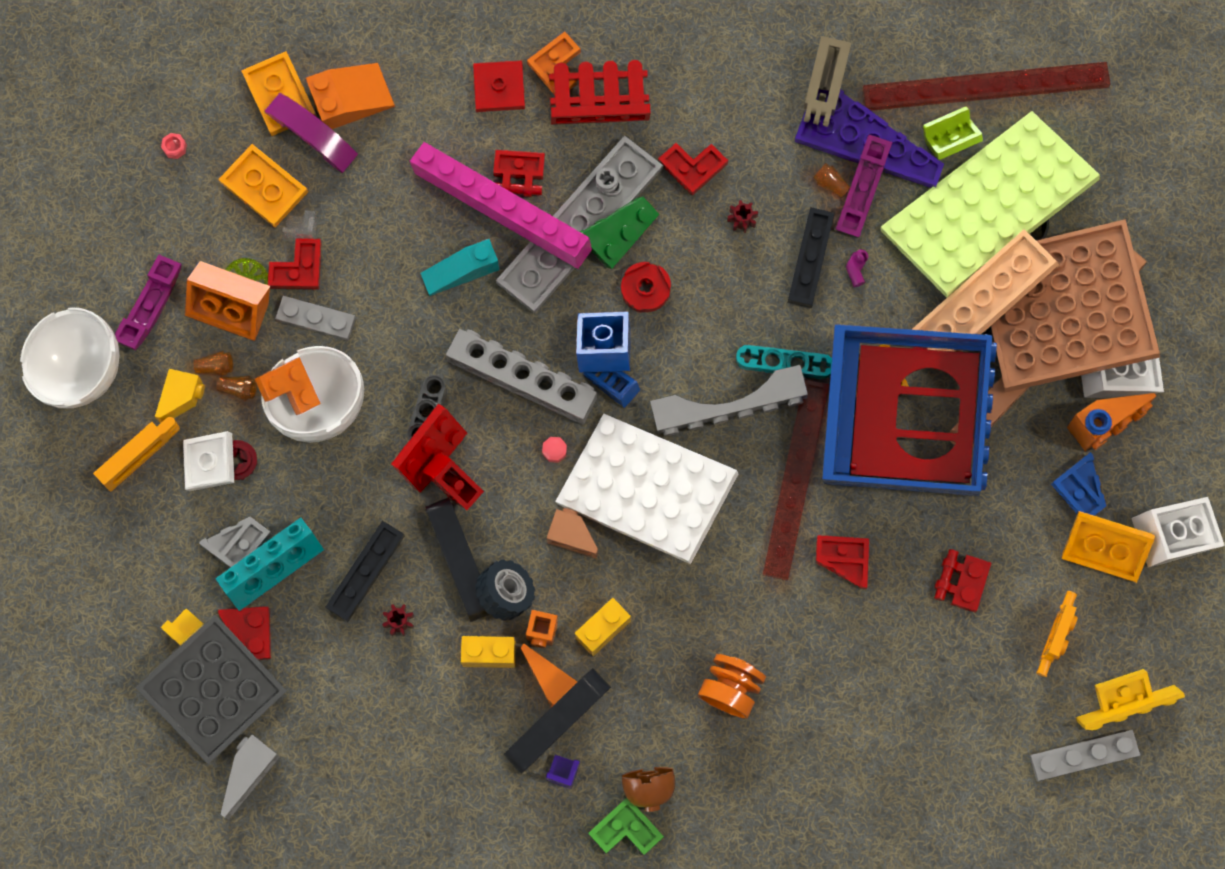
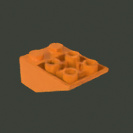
M1150 393L1096 400L1077 413L1067 426V429L1085 452L1091 447L1097 450L1112 436L1111 433L1117 436L1133 420L1136 422L1144 417L1147 411L1153 407L1151 402L1156 398V394ZM1101 409L1110 415L1112 426L1107 433L1094 435L1087 430L1085 419L1092 410ZM1099 419L1094 420V424L1097 427L1102 426V422Z

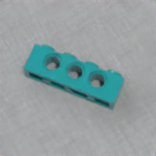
M300 517L215 579L240 611L324 551V548Z

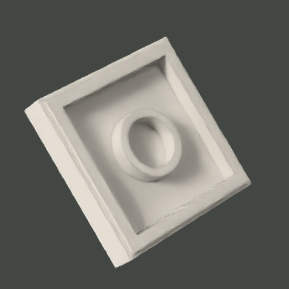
M227 431L183 440L185 490L194 491L234 483L232 433Z

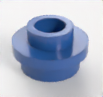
M1095 409L1086 416L1085 426L1090 433L1103 435L1110 430L1112 419L1106 411ZM1095 419H1099L1102 422L1101 427H1097L1094 424Z

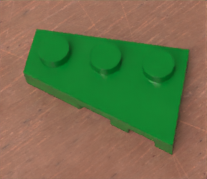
M638 197L617 209L613 214L598 220L594 225L579 232L590 238L591 251L607 268L612 269L659 216V213L644 197Z

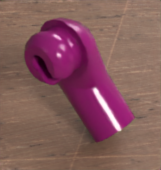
M863 249L855 251L846 264V270L854 288L865 284L861 270L869 256Z

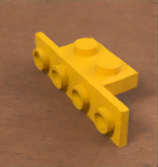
M1142 669L1094 685L1100 709L1078 716L1076 720L1085 730H1097L1103 724L1112 721L1121 722L1130 715L1136 713L1145 714L1150 712L1152 708L1160 705L1168 706L1175 704L1178 699L1184 698L1185 695L1175 685L1152 692L1148 673Z

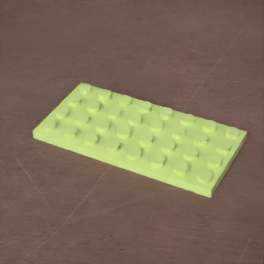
M1031 111L938 182L936 188L932 187L882 225L881 232L947 298L1022 230L1025 229L1029 234L1096 183L1100 178V174Z

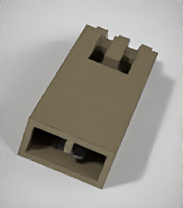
M821 36L804 109H806L804 122H809L811 114H815L813 124L818 125L820 116L825 117L823 126L828 127L830 116H834L850 52V42ZM818 89L829 91L827 102H825L826 94L820 93L819 100H816Z

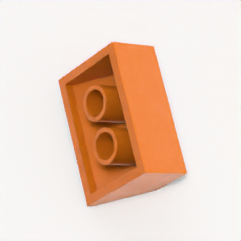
M200 261L187 279L185 316L255 341L269 304L270 286Z

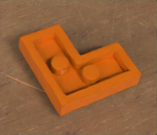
M563 32L527 60V64L555 95L554 81L549 82V74L554 73V66L557 63L563 62L567 64L581 53V49L566 32ZM569 81V88L571 90L577 85V81Z
M300 357L255 378L265 402L286 393L296 415L302 414L321 404Z

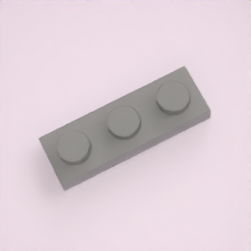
M283 296L275 319L277 322L349 341L356 317L352 314Z

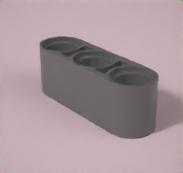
M438 375L428 376L422 384L407 432L409 440L427 419L421 416L424 409L434 410L438 404L444 406L447 389L444 380ZM433 385L441 386L440 392L436 394H431L428 390Z

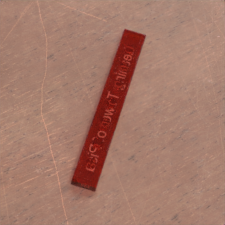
M804 379L808 395L807 399H803L804 403L798 406L763 570L764 576L786 581L789 578L829 384Z

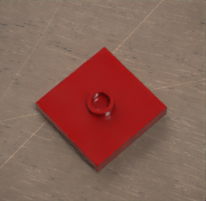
M522 60L473 63L476 112L525 109Z

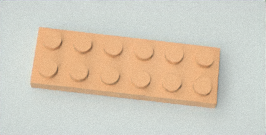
M1024 229L912 330L982 334L1058 267L1059 264ZM927 348L928 350L954 351V352H962V351H963V350Z

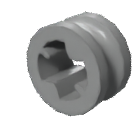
M603 168L597 172L596 186L601 192H613L618 186V175L611 168ZM605 176H610V180H612L613 183L610 181L609 185H604V181L600 179H605Z

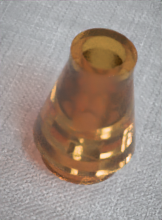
M827 163L813 177L817 181V185L838 195L840 198L850 188L833 165L829 166Z
M220 351L194 360L196 374L226 376L228 373L233 372V358L230 352Z
M220 376L217 382V390L246 401L255 397L257 383L250 376Z

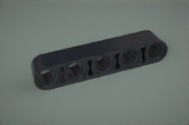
M448 497L425 506L470 622L490 615L485 611L484 607H481L480 601L476 596L475 584H477L476 580L480 573L450 498Z
M592 668L503 755L522 774L584 715L611 686Z

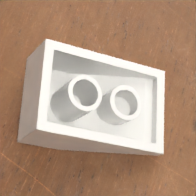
M1159 358L1081 375L1084 397L1107 398L1164 392Z
M1208 497L1152 509L1131 518L1135 529L1155 535L1154 542L1146 559L1148 567L1225 546Z

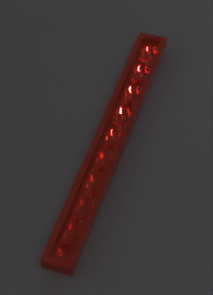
M1107 62L870 84L863 85L865 107L873 111L1109 88L1110 78Z

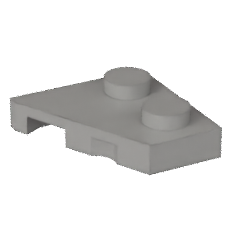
M248 517L233 527L229 526L221 530V533L209 539H202L199 544L231 568L263 545L272 533L253 518Z

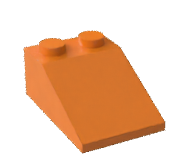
M378 63L329 69L306 78L321 121L331 129L395 107Z

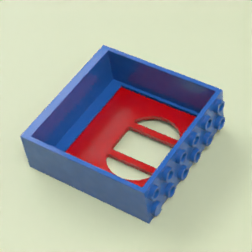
M835 324L822 478L824 484L980 496L981 490H985L987 486V472H982L983 464L987 465L989 459V446H984L985 439H989L991 431V420H986L987 413H991L993 394H988V388H993L995 368H990V362H995L997 343L992 342V335ZM860 343L913 347V348L911 349V348H897V347H883V346L861 345V350H860V363H859V375H858V388H857V401H856V413H855V426H854V438H853V451H852V463L850 464V462H851V449H852V437H853V424H854V412H855V399H856V386H857V374H858V361H859ZM927 348L951 349V350H965V351H980V352H981V356H980V369H979V383H978V396H977V410H976V423H975V437H974V450H973L972 473H971V461H972V448H973V434H974V421H975V407H976V393H977V380H978L979 353L954 352V351H940V350H928ZM932 368L949 374L957 382L960 389L902 386L901 383L908 375L917 370ZM904 394L960 399L958 432L943 433L897 429L898 396ZM900 437L953 441L956 444L948 453L941 457L919 459L905 452L896 439ZM850 468H851V474H855V475L893 477V478H906V479H919V480H932V481H945V482H958V483H970V478H971V485H958V484H945V483H933V482H920V481H907V480H894V479L855 477V476H849V475H850Z

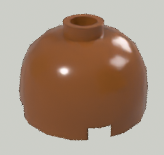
M654 767L655 771L642 772L643 769L623 774L622 787L629 802L637 807H644L645 812L660 810V805L667 803L675 791L673 768Z

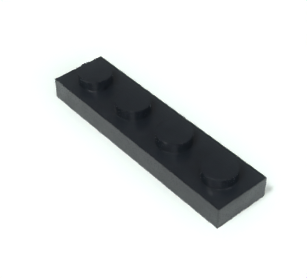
M810 207L787 303L812 308L834 212Z
M382 520L325 608L346 622H349L405 537L404 533Z

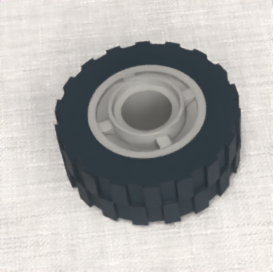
M496 561L480 573L481 575L476 580V596L480 601L481 607H484L485 611L496 619L499 618L503 621L507 619L513 620L528 610L533 604L532 601L535 600V587L533 586L532 578H530L529 573L521 565L514 563V561Z

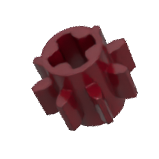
M739 200V205L736 207L730 206L729 211L733 215L727 217V222L734 223V231L739 228L743 229V232L746 233L749 226L756 227L754 219L758 217V211L752 210V202L744 204L742 200ZM739 214H744V217L747 218L742 219V217Z
M392 604V610L389 613L383 612L384 617L388 621L382 625L384 628L391 627V636H394L396 632H401L405 636L404 630L414 628L413 624L409 622V619H412L414 614L413 612L405 613L407 608L405 604L402 605L401 609L396 608ZM396 615L403 618L401 620L402 624L399 626L394 622Z

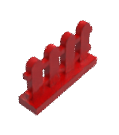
M631 60L628 63L627 71H618V66L614 61H607L603 65V72H593L592 64L585 61L579 65L578 73H569L568 66L565 63H557L554 66V73L549 74V82L554 81L555 98H550V106H555L551 107V125L649 121L651 114L650 104H644V102H649V94H644L643 78L648 77V71L642 69V64L638 60ZM618 79H628L629 95H619ZM579 80L580 97H570L569 81ZM594 80H603L604 96H595ZM620 103H629L628 105H620Z

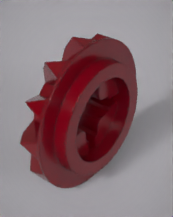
M234 440L233 459L240 453V458L247 462L239 463L236 470L234 468V480H244L253 474L255 467L258 465L257 454L249 443Z

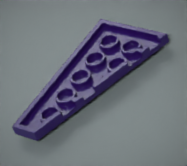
M818 89L816 100H819L820 93L826 94L825 102H827L829 91ZM840 89L834 116H830L828 127L823 126L825 118L823 116H820L818 125L813 124L815 114H811L809 122H804V113L794 142L859 164L867 137L872 135L892 142L883 172L929 188H936L944 163L923 148L911 143L901 132L893 130L886 121L858 101H853L844 94L843 90Z

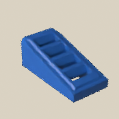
M623 371L602 372L599 377L595 376L597 372L583 373L588 380L624 408L640 391L637 381ZM610 373L613 374L606 383L603 382ZM620 379L621 382L613 389L612 386Z

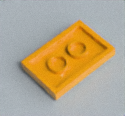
M287 51L241 70L271 136L288 130L286 126L282 127L264 112L279 93L289 97L316 116Z
M253 144L219 178L223 186L275 228L308 193V189Z
M1078 511L1063 550L1062 559L1137 583L1154 542L1155 535Z

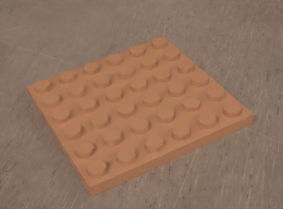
M1126 219L1036 240L1057 261L1059 266L991 325L994 342L997 343L996 351L1006 392L1160 358Z

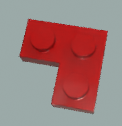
M675 143L658 158V162L663 165V168L692 196L728 165V159L712 144L696 158L692 159Z
M296 238L294 262H269L268 286H270V289L319 290L321 239Z

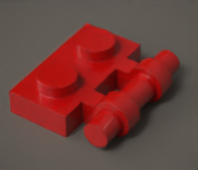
M495 150L493 175L494 177H503L502 183H494L513 194H524V197H532V195L542 196V186L533 185V179L543 180L545 153ZM511 178H524L525 184H512Z
M949 549L947 557L943 558L941 564L943 570L940 580H937L935 584V589L937 590L934 599L944 601L946 593L953 595L951 605L976 613L991 562L966 555L963 564L956 561L959 552ZM953 571L960 573L956 586L950 583Z

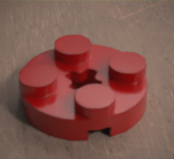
M639 262L626 270L621 281V294L625 303L633 308L634 311L639 313L656 311L664 306L670 297V277L661 266L650 264V262ZM642 282H645L647 285H653L650 288V292L646 293L640 290Z

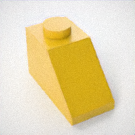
M169 369L155 414V418L159 423H162L167 417L176 418L195 407L198 399H202L205 385L202 384L203 382L199 375Z

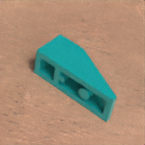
M490 239L463 248L421 272V276L429 296H432L500 269Z

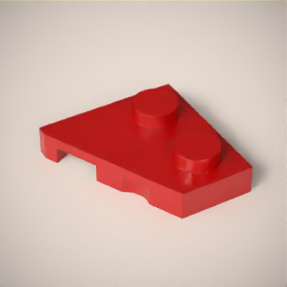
M817 535L815 563L859 588L867 589L869 538Z
M268 606L243 608L240 611L237 608L218 610L223 623L258 660L271 659L270 608Z

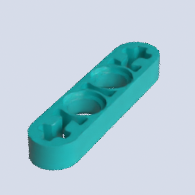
M744 345L737 351L736 363L745 370L774 373L776 370L792 367L791 360L801 358L805 363L804 368L801 369L803 377L826 379L831 376L832 358L826 354ZM745 352H750L751 357L758 358L759 353H763L761 365H757L758 359H750L749 363H745L744 358L740 356H744ZM768 355H776L780 363L775 367H771L766 364L765 358ZM809 359H813L812 365H820L821 361H825L826 366L830 367L826 368L825 372H820V368L812 366L811 371H807Z

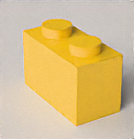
M612 598L575 632V639L593 657L631 622V616Z
M462 636V666L515 668V637Z

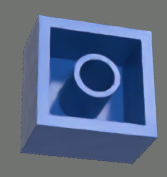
M629 312L578 313L576 355L579 372L630 371L631 328Z

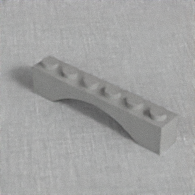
M797 365L776 370L758 390L730 403L717 405L699 404L676 395L650 402L658 434L663 433L666 437L678 434V429L686 427L689 430L703 428V423L711 421L714 424L725 423L729 421L728 417L736 415L739 418L750 417L754 415L753 411L763 409V412L775 411L779 409L778 405L788 403V406H796L804 403L803 399H807L808 394L801 366Z

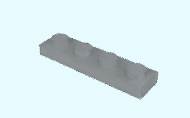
M1129 730L1030 755V760L1038 782L1139 757L1140 752L1134 732Z

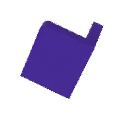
M555 755L549 773L546 775V781L572 789L580 761H572Z

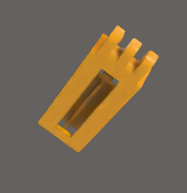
M167 417L158 426L151 422L93 474L110 492L113 491L179 431V425L173 417Z

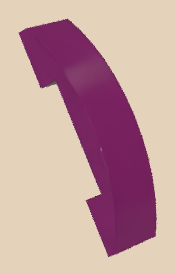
M279 93L264 111L282 127L286 126L323 155V159L341 173L348 168L358 155L330 127L282 93Z
M868 135L836 230L860 237L892 142Z
M162 255L157 256L147 275L149 280L128 318H123L115 332L118 344L136 351L157 322L175 286L182 267L181 263Z

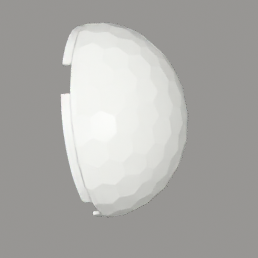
M68 308V310L60 311L56 314L54 312L49 314L32 329L24 343L20 362H22L24 375L22 379L25 386L34 397L56 408H77L91 403L109 389L116 377L120 358L116 336L111 327L101 317L85 309Z
M324 346L307 347L297 350L298 353L286 360L281 359L272 370L300 357L321 404L302 414L296 415L286 393L267 402L261 396L264 412L276 429L294 440L312 443L331 439L344 432L359 414L364 398L362 375L355 362L340 350Z

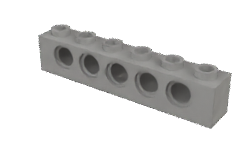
M458 330L446 353L447 362L579 424H585L597 400V392L594 391L592 386L583 382L580 384L571 381L572 378L563 372L556 374L548 370L549 367L539 361L532 363L526 360V357L520 352L513 350L511 353L504 350L500 343L494 340L487 342L472 330ZM477 349L484 352L480 358H473L471 356V353ZM498 360H503L507 363L501 369L495 368L493 364ZM524 370L529 373V376L526 379H518L516 374ZM543 381H548L552 384V387L548 390H542L538 386ZM565 392L575 394L574 399L570 401L562 399L561 396Z

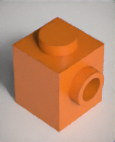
M536 610L531 611L526 632L527 640L531 641L530 645L539 648H546V645L553 646L558 625V615Z

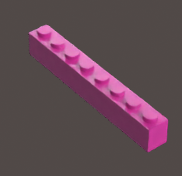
M423 142L410 160L414 173L573 267L579 269L591 252L592 247L588 236L431 145Z

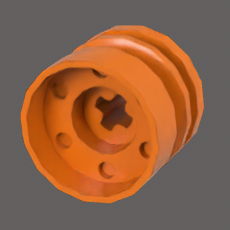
M716 654L713 662L719 667L711 666L709 672L718 680L705 679L698 697L709 705L728 714L748 719L755 702L746 695V692L759 694L761 688L756 684H763L766 676L755 669L754 666L741 659Z

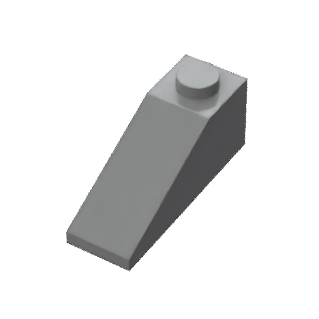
M251 735L250 738L245 737L236 748L238 752L234 757L221 810V815L228 820L280 758L254 735Z

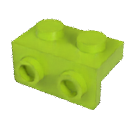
M963 107L923 125L925 143L938 160L983 141L982 133L971 121L970 110L967 107Z

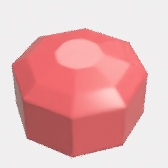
M170 133L163 138L161 148L168 158L178 159L186 153L187 144L180 134Z
M550 437L543 442L542 455L548 462L559 463L566 457L567 445L560 437Z

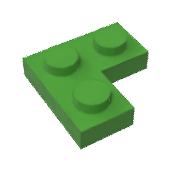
M627 798L588 833L606 854L625 836L643 855L648 853L664 838L637 806L631 804Z

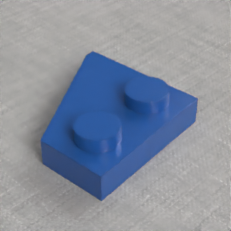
M1091 452L1057 478L1051 485L1076 514H1078V511L1095 516L1106 507V502L1100 490L1101 484L1099 476L1096 475L1093 464L1094 457Z

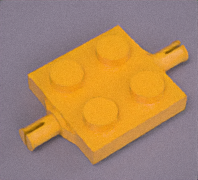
M1067 591L1064 601L1059 607L1060 611L1056 615L1036 674L1042 677H1047L1051 663L1055 659L1058 660L1061 655L1063 656L1067 649L1069 641L1065 640L1070 631H1073L1078 619L1074 615L1077 609L1073 606L1077 594Z

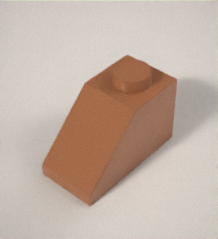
M563 508V511L556 509L547 535V543L597 558L598 548L580 516H577L578 513L568 508Z

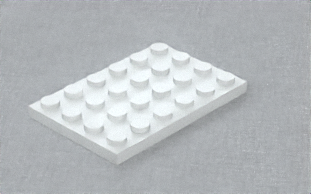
M603 414L555 502L564 508L576 511L579 515L691 564L739 473L733 468Z

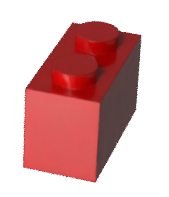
M440 452L422 470L453 502L465 510H468L484 492L452 459Z

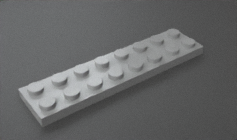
M624 136L553 217L577 231L585 230L594 225L598 220L606 218L617 209L636 199L663 169V165ZM611 168L616 171L618 186L613 192L604 193L597 188L596 175L599 170ZM605 176V179H600L604 181V185H609L610 181L613 183V181L610 180V176ZM530 241L497 278L496 284L535 314L575 267Z

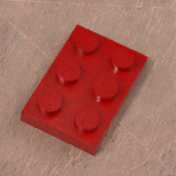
M438 404L391 465L415 490L421 493L431 482V479L422 470L438 452L449 458L456 447L462 442L467 432L445 407Z

